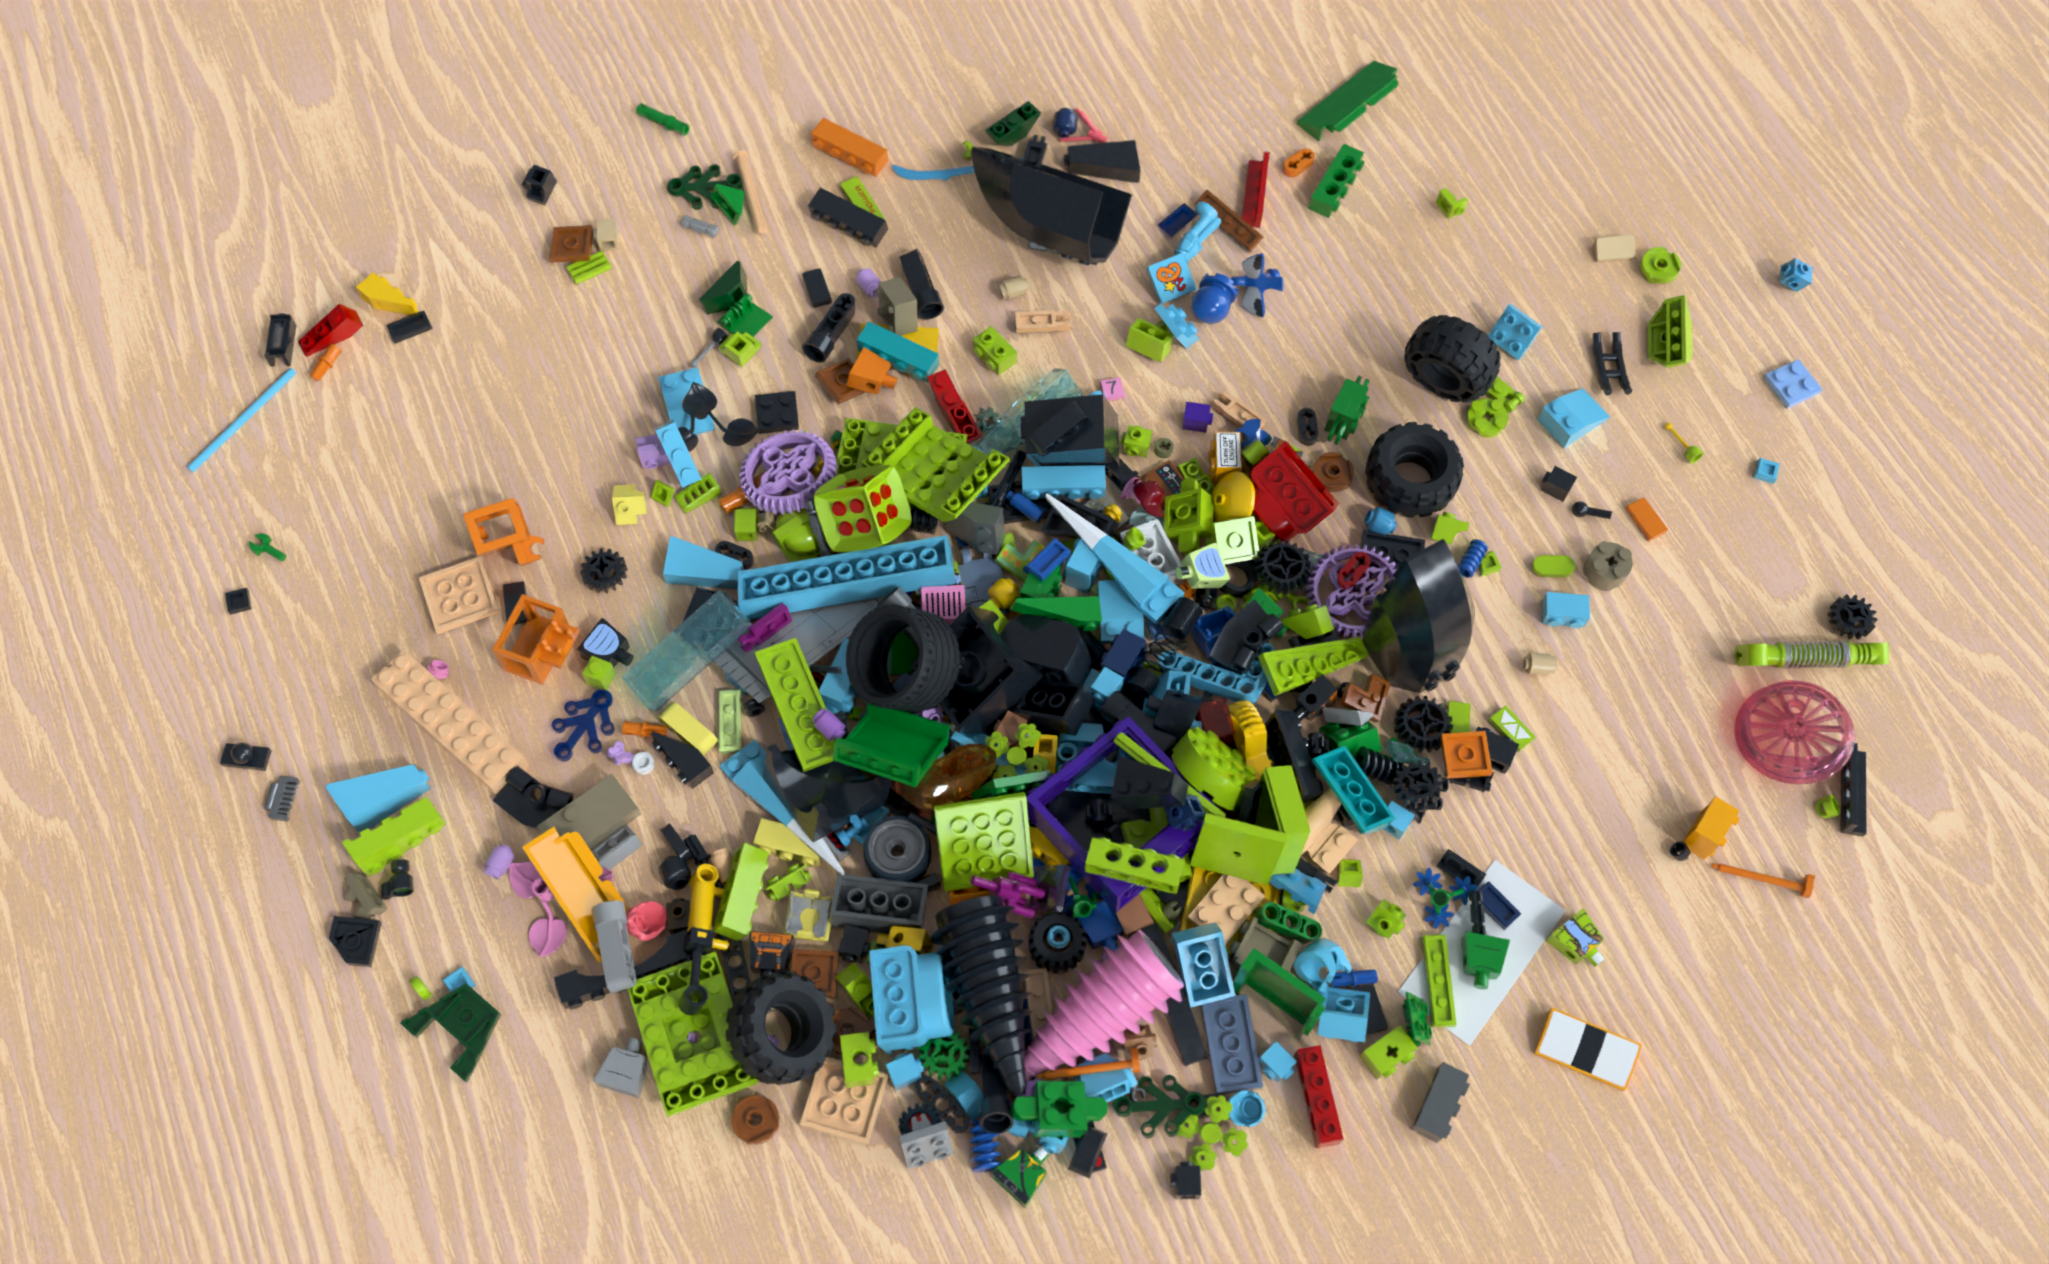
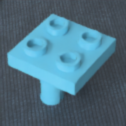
M1509 304L1489 333L1488 338L1514 358L1520 360L1543 326L1512 304Z

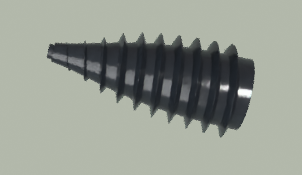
M1000 896L972 898L948 906L935 915L938 930L932 934L930 941L933 944L943 945L936 954L942 955V960L948 962L942 968L943 975L954 979L947 985L946 990L949 993L960 995L953 1003V1007L958 1010L967 1011V1014L961 1019L960 1023L965 1026H974L975 1031L971 1034L970 1039L983 1043L985 1048L982 1050V1055L990 1056L995 1064L994 1069L998 1070L1008 1093H1011L1012 1097H1018L1026 1094L1025 1051L1028 1049L1025 1048V1034L1032 1031L1024 1028V1018L1033 1012L1023 1009V1000L1032 993L1021 991V982L1030 977V975L1018 972V965L1027 958L1015 955V948L1021 945L1023 940L1012 939L1011 932L1019 926V923L1008 922L1007 915L1015 910L1014 906L1004 905Z

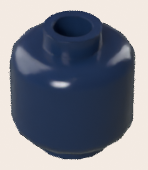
M1061 108L1055 112L1052 126L1053 131L1061 138L1075 134L1078 123L1077 114L1070 108Z

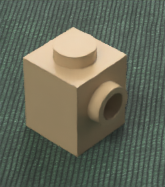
M616 219L596 221L597 229H593V233L600 251L620 250V234Z

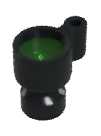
M399 859L391 862V872L394 875L389 881L381 884L383 900L391 899L394 896H409L414 892L413 877L408 874L410 871L408 860Z

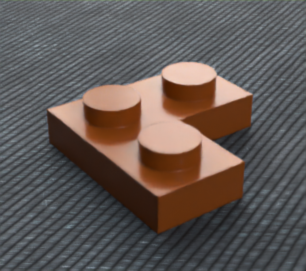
M1375 674L1368 676L1365 690L1349 683L1345 685L1340 704L1351 710L1371 712L1373 716L1369 720L1375 723L1379 722L1391 683Z

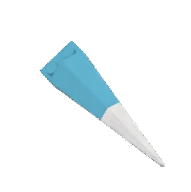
M1045 494L1048 502L1093 551L1139 611L1156 624L1175 605L1180 597H1184V592L1171 582L1164 573L1049 494Z
M755 739L720 765L721 770L736 787L784 824L836 871L844 875V870L823 838L813 843L764 781L763 772L766 752Z

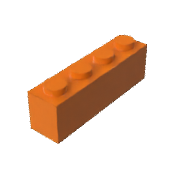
M824 117L811 132L812 145L815 148L829 153L834 158L845 161L850 166L861 169L866 174L877 177L888 162V151L886 148Z

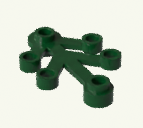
M717 164L711 165L709 170L703 175L699 166H692L689 172L681 179H671L667 185V191L672 196H682L691 203L694 210H700L703 207L702 199L688 192L696 191L709 200L713 208L718 209V205L710 197L711 192L709 190L714 189V186L717 184L740 190L742 180L738 174H730L724 181L708 182L712 177L716 178L721 175L720 166ZM692 179H698L694 183H689Z
M1166 1075L1162 1080L1164 1089L1174 1091L1181 1098L1172 1100L1153 1084L1150 1077L1144 1076L1139 1080V1087L1145 1093L1149 1092L1157 1100L1131 1102L1128 1097L1120 1096L1114 1100L1113 1108L1119 1117H1127L1131 1112L1157 1111L1140 1128L1142 1136L1148 1139L1155 1135L1156 1127L1172 1110H1181L1173 1120L1166 1122L1164 1125L1166 1135L1175 1137L1179 1133V1127L1190 1115H1200L1205 1110V1097L1199 1092H1188L1177 1083L1173 1075ZM1168 1080L1174 1081L1171 1086H1167L1166 1082ZM1146 1081L1150 1082L1149 1087H1143L1142 1084ZM1193 1101L1199 1103L1197 1107L1190 1106ZM1123 1105L1128 1107L1124 1112L1119 1110ZM1169 1126L1176 1127L1173 1132H1169L1167 1129ZM1146 1127H1151L1152 1131L1150 1133H1145L1144 1129Z

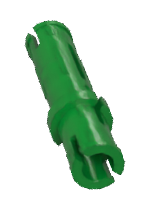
M640 103L636 108L637 115L663 125L669 131L673 130L686 136L690 130L689 124L679 121L673 115H666L643 103Z

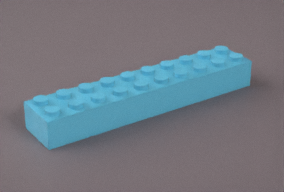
M948 535L739 571L738 605L744 620L764 617L781 603L788 607L790 613L882 597L898 586H901L905 592L921 590V587L956 584Z

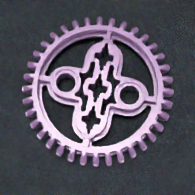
M793 429L791 433H788L786 430L783 434L777 432L773 437L769 435V438L766 440L762 438V443H755V448H750V454H745V460H742L739 474L743 493L755 507L758 506L760 510L764 509L767 513L772 511L775 515L779 511L782 515L787 511L792 515L794 510L800 513L802 508L808 509L805 501L813 497L822 485L837 476V464L833 450L827 442H824L822 437L818 438L816 434L812 435L809 431L805 434L802 430L796 433ZM794 448L788 454L782 451L785 449ZM820 455L824 466L820 476L814 481V477L810 472L815 468L816 457ZM762 463L766 472L761 477L760 487L756 489L753 478L757 468ZM788 490H791L795 493L789 496H782Z
M1358 543L1355 544L1354 548L1347 544L1345 550L1340 545L1338 552L1332 548L1330 554L1325 552L1323 558L1319 557L1317 559L1318 564L1314 563L1312 566L1313 570L1306 583L1308 586L1305 587V591L1308 592L1305 599H1310L1307 606L1317 604V607L1322 606L1318 595V585L1322 574L1330 567L1329 578L1336 590L1326 599L1329 615L1343 616L1354 610L1362 620L1367 621L1370 611H1366L1363 606L1373 605L1376 597L1374 594L1384 585V575L1388 577L1389 581L1394 579L1393 574L1397 570L1393 569L1395 562L1388 563L1389 556L1382 558V551L1376 554L1374 553L1375 547L1369 551L1367 550V545H1364L1363 549H1359ZM1357 552L1366 553L1370 558V563L1379 568H1368L1355 586L1342 592L1343 588L1337 582V573L1340 572L1346 563L1338 564L1337 561L1350 559ZM1350 572L1343 581L1347 582L1350 580L1353 573ZM1330 616L1337 636L1343 633L1344 639L1348 635H1351V638H1356V635H1359L1362 639L1365 625H1348Z

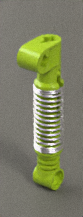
M1835 640L1834 642L1801 641L1800 643L1798 641L1795 643L1793 641L1776 642L1774 645L1742 644L1735 647L1734 658L1737 666L1775 665L1781 669L1846 668L1854 664L1880 665L1889 664V643L1853 644L1849 641L1840 640L1838 642Z

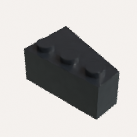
M1062 494L1058 495L1056 500L1113 538L1119 526L1115 519ZM1052 507L1041 532L1047 536L1081 538L1058 511Z
M1119 756L1111 799L1124 810L1185 806L1188 784L1175 772Z

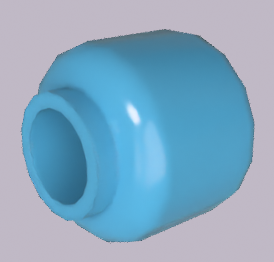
M1381 507L1370 509L1364 519V524H1366L1368 531L1385 535L1388 533L1392 534L1397 525L1395 515Z

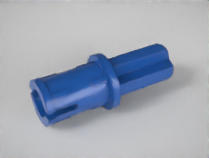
M1351 969L1349 974L1346 972L1335 973L1331 984L1333 988L1353 985L1354 988L1356 985L1377 983L1378 975L1374 969L1362 971Z

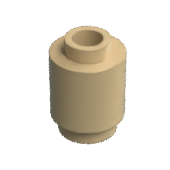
M1021 275L1002 281L1003 283L999 284L1002 298H1008V300L1027 294L1026 290L1029 289L1026 278L1022 279Z
M1528 653L1527 657H1524L1523 668L1528 674H1554L1557 669V658L1551 656V654Z

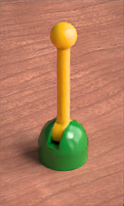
M835 430L830 438L832 450L840 447L842 432ZM823 459L812 470L814 474L820 473V468L824 464Z

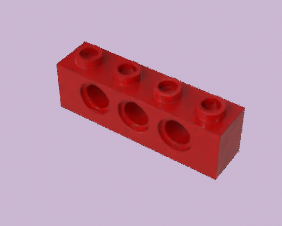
M1321 1045L1297 1049L1294 1058L1297 1061L1296 1067L1316 1149L1339 1145L1344 1140Z

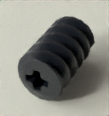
M914 506L911 511V524L906 530L909 531L913 526L914 531L918 532L921 527L922 533L926 534L928 529H930V534L934 535L938 526V518L926 513L924 510L918 512L917 506Z
M1363 746L1358 749L1355 755V761L1367 777L1373 780L1377 779L1382 783L1385 782L1387 785L1393 784V778H1396V771H1401V765L1404 764L1402 760L1389 757Z

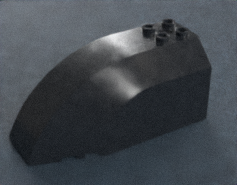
M972 147V162L981 192L996 216L1009 229L1032 243L1060 252L1061 257L1079 259L1078 263L1097 265L1098 263L1106 262L1119 242L1132 197L1131 193L1041 164L1040 167L1030 165V160L1017 158L997 150Z
M1444 539L1404 559L1394 572V579L1384 585L1386 589L1384 594L1381 592L1375 597L1362 632V641L1368 655L1385 680L1391 683L1390 686L1416 693L1434 690L1438 683L1444 680L1448 682L1456 677V672L1461 667L1460 664L1469 648L1475 620L1474 602L1470 590Z

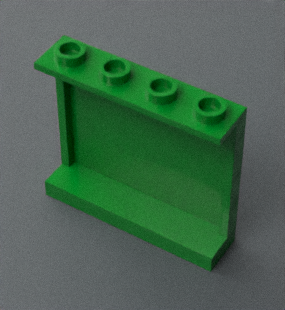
M867 702V713L846 739L837 738L834 741L833 760L916 787L947 746L950 726L905 711L875 707Z
M1255 948L1252 949L1240 966L1233 982L1236 995H1239L1243 987L1247 985L1301 1023L1303 1027L1296 1037L1298 1039L1303 1034L1308 1036L1326 1008L1322 1005L1326 999L1324 996Z

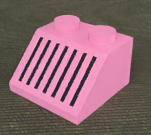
M964 585L921 587L922 611L934 613L942 617L950 625L965 610Z

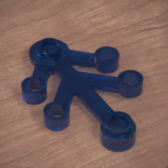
M599 689L592 694L591 698L576 702L568 701L564 709L570 716L576 715L580 709H590L586 714L566 719L557 718L552 722V728L556 733H562L566 728L578 725L566 742H560L554 747V755L559 761L565 762L572 758V749L586 729L589 737V750L594 754L602 750V744L598 739L594 720L599 712L602 719L600 726L602 733L610 736L615 732V727L610 720L608 708L613 703V697L609 691ZM600 699H606L605 702L598 703ZM570 706H575L574 710H568ZM558 723H562V724H563L561 728H555V727H556V725H557ZM606 726H611L609 731L604 730ZM593 744H599L597 748H591ZM563 751H568L567 755L561 756Z

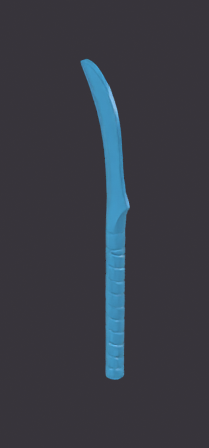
M892 165L896 174L909 180H948L953 176L975 173L973 165L936 171H915Z

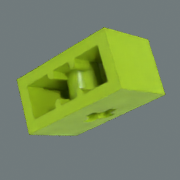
M1399 1025L1363 1051L1360 1058L1376 1079L1382 1076L1388 1078L1397 1071L1395 1066L1402 1062L1403 1065H1406L1415 1058L1413 1053L1418 1047L1401 1025ZM1392 1051L1394 1053V1056L1387 1057L1386 1055L1387 1052Z

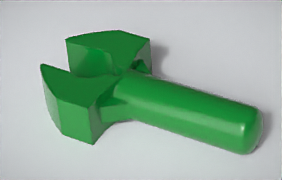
M266 534L254 535L263 545H255L249 541L250 549L257 556L262 552H266L280 561L286 559V554L270 545L272 539Z

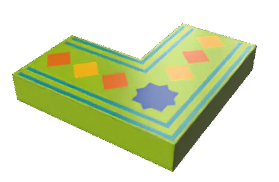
M1034 539L1024 554H1021L1010 544L1006 543L994 561L1025 583L1030 573L1026 570V566L1045 547Z

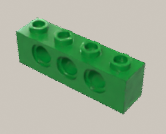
M1346 144L1342 145L1313 193L1309 210L1327 218H1330L1332 212H1337L1341 203L1340 199H1344L1348 193L1349 188L1347 187L1349 184L1353 185L1357 176L1356 172H1360L1364 166L1365 161L1362 160L1364 152Z

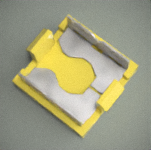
M806 888L804 894L790 891L783 934H793L795 939L829 943L831 931L830 910L833 896H820V890Z

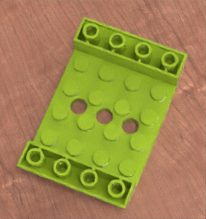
M914 407L861 464L864 468L878 465L894 466L902 481L908 502L939 520L947 522L956 519L1004 468L1010 461V458L994 449L987 455L934 426L930 414ZM951 457H957L956 460L948 461ZM938 471H944L941 475H935ZM930 485V488L921 490L923 486Z

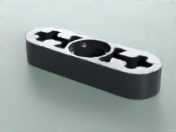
M922 1076L917 1080L915 1084L916 1093L924 1103H927L928 1107L930 1105L934 1106L936 1110L935 1104L940 1098L947 1099L949 1101L948 1109L939 1111L941 1120L945 1121L946 1125L954 1133H964L969 1128L968 1122L970 1120L968 1114L932 1077ZM922 1083L926 1085L931 1083L930 1089L936 1094L931 1102L928 1100L932 1098L927 1091L921 1092ZM954 1107L957 1109L953 1111L954 1115L957 1118L964 1117L963 1127H961L960 1125H957L955 1127V1120L951 1115L948 1117V1119L945 1118V1116L951 1113Z

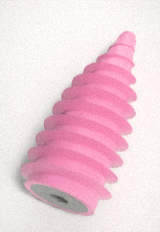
M1138 930L1128 940L1117 935L1120 946L1115 951L1104 946L1107 958L1102 963L1091 958L1094 970L1089 975L1078 970L1081 982L1077 987L1066 983L1069 995L1065 1000L1054 996L1057 1009L1053 1015L1044 1012L1047 1021L1041 1030L1035 1028L1037 1035L1031 1044L1027 1045L1028 1050L1025 1051L1026 1081L1050 1069L1053 1071L1059 1069L1058 1066L1064 1063L1076 1067V1057L1083 1056L1093 1061V1049L1096 1047L1109 1053L1110 1046L1108 1040L1113 1038L1124 1044V1030L1129 1029L1139 1034L1138 1021L1140 1019L1154 1023L1152 1011L1155 1008L1168 1013L1169 1010L1166 1002L1168 998L1171 997L1179 1002L1182 1001L1180 989L1184 987V983L1161 951L1141 930Z

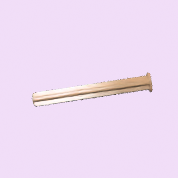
M740 150L733 154V159L737 162L756 233L763 234L767 228L748 164V153Z

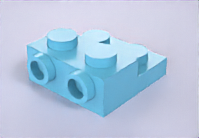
M1160 303L1154 308L1174 336L1186 348H1189L1199 340L1196 335L1198 332L1197 328L1192 322L1187 323L1185 320L1187 315L1181 307L1177 309L1171 304L1165 308Z

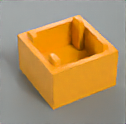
M1715 796L1701 810L1683 842L1689 847L1691 852L1705 860L1708 856L1713 857L1716 848L1719 845L1723 847L1726 844L1727 839L1724 837L1731 825H1736L1739 822L1740 818L1737 815L1740 810Z

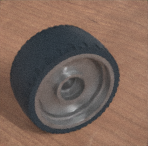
M889 816L874 824L867 833L863 848L864 860L874 878L914 883L928 869L931 860V843L922 826L904 816ZM896 850L903 851V855L898 857L893 856L892 853Z

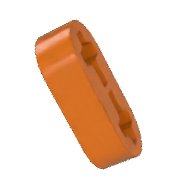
M1308 148L1301 149L1285 161L1283 173L1291 178L1298 176L1313 165L1315 153Z

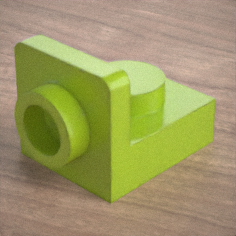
M1447 188L1439 191L1435 203L1448 218H1451L1455 215H1461L1466 210L1468 199L1464 197L1457 201L1455 196Z

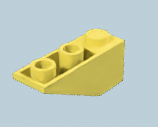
M761 818L753 842L754 847L769 852L768 856L771 854L776 855L781 860L787 862L796 860L807 867H813L814 865L820 867L819 856L784 824Z

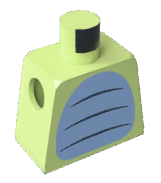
M1217 543L1189 553L1181 561L1182 566L1176 568L1177 578L1179 580L1187 578L1192 589L1221 588L1230 580Z

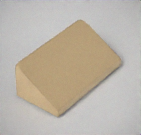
M1632 234L1598 237L1592 246L1597 262L1635 259V241Z

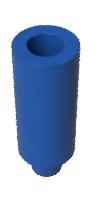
M1009 491L1006 495V498L1010 500L1011 506L1036 524L1044 517L1045 511L1019 492L1015 494Z

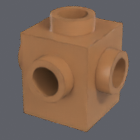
M1139 1024V1034L1129 1029L1124 1030L1125 1043L1122 1044L1126 1060L1132 1059L1131 1049L1138 1048L1139 1060L1154 1057L1153 1048L1157 1047L1156 1034L1151 1033L1149 1024Z

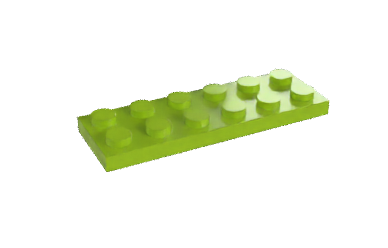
M793 638L754 652L803 772L834 761L833 749L835 740L828 741L814 727L815 723L812 721L813 717L823 708L826 709L797 639Z

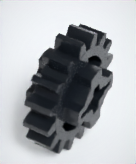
M600 548L598 554L592 551L591 558L585 557L587 563H581L583 570L580 571L584 584H587L590 590L595 588L597 593H600L601 589L608 593L609 588L615 591L616 584L623 585L621 578H627L625 571H628L624 558L620 557L617 551L613 554L611 549L604 552Z
M1847 594L1843 598L1839 597L1829 607L1831 610L1827 615L1832 618L1828 622L1835 624L1833 630L1839 629L1841 637L1847 634L1848 639L1851 640L1855 635V638L1859 640L1862 636L1867 637L1876 627L1874 624L1878 619L1873 616L1877 612L1870 610L1872 604L1866 605L1864 603L1865 598L1857 600V595H1854L1850 599Z
M1421 760L1418 761L1417 765L1409 761V767L1402 764L1401 771L1397 770L1396 778H1393L1394 792L1399 793L1398 799H1406L1407 806L1413 802L1415 808L1418 807L1419 803H1422L1424 807H1427V801L1435 803V796L1440 797L1441 790L1443 789L1442 775L1437 774L1438 768L1430 769V763L1428 762L1424 766Z

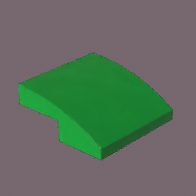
M903 631L897 634L891 644L887 661L888 676L902 675L904 672L909 675L914 672L910 665L919 657V650Z

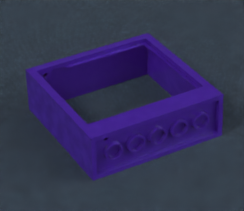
M1129 716L1123 721H1117L1111 731L1098 736L1092 746L1084 747L1079 752L1078 757L1073 761L1068 760L1065 762L1059 772L1055 775L1050 774L1044 780V784L1038 788L1034 787L1026 795L1028 818L1115 913L1147 887L1085 872L1088 853L1044 806L1117 749L1118 746L1114 743V739L1121 732L1170 771L1175 772L1189 786L1212 803L1203 792H1199L1181 774L1174 762ZM1204 818L1196 823V827L1188 831L1173 829L1168 824L1139 849H1152L1157 854H1173L1182 859L1195 848ZM1138 861L1129 862L1133 867L1141 865ZM1155 866L1152 868V870L1157 873H1161L1164 871L1163 868L1159 866Z

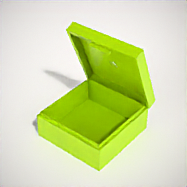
M1292 766L1266 767L1265 771L1262 772L1260 781H1263L1255 825L1206 813L1192 854L1190 866L1264 885L1269 884L1272 875L1294 873L1311 831Z

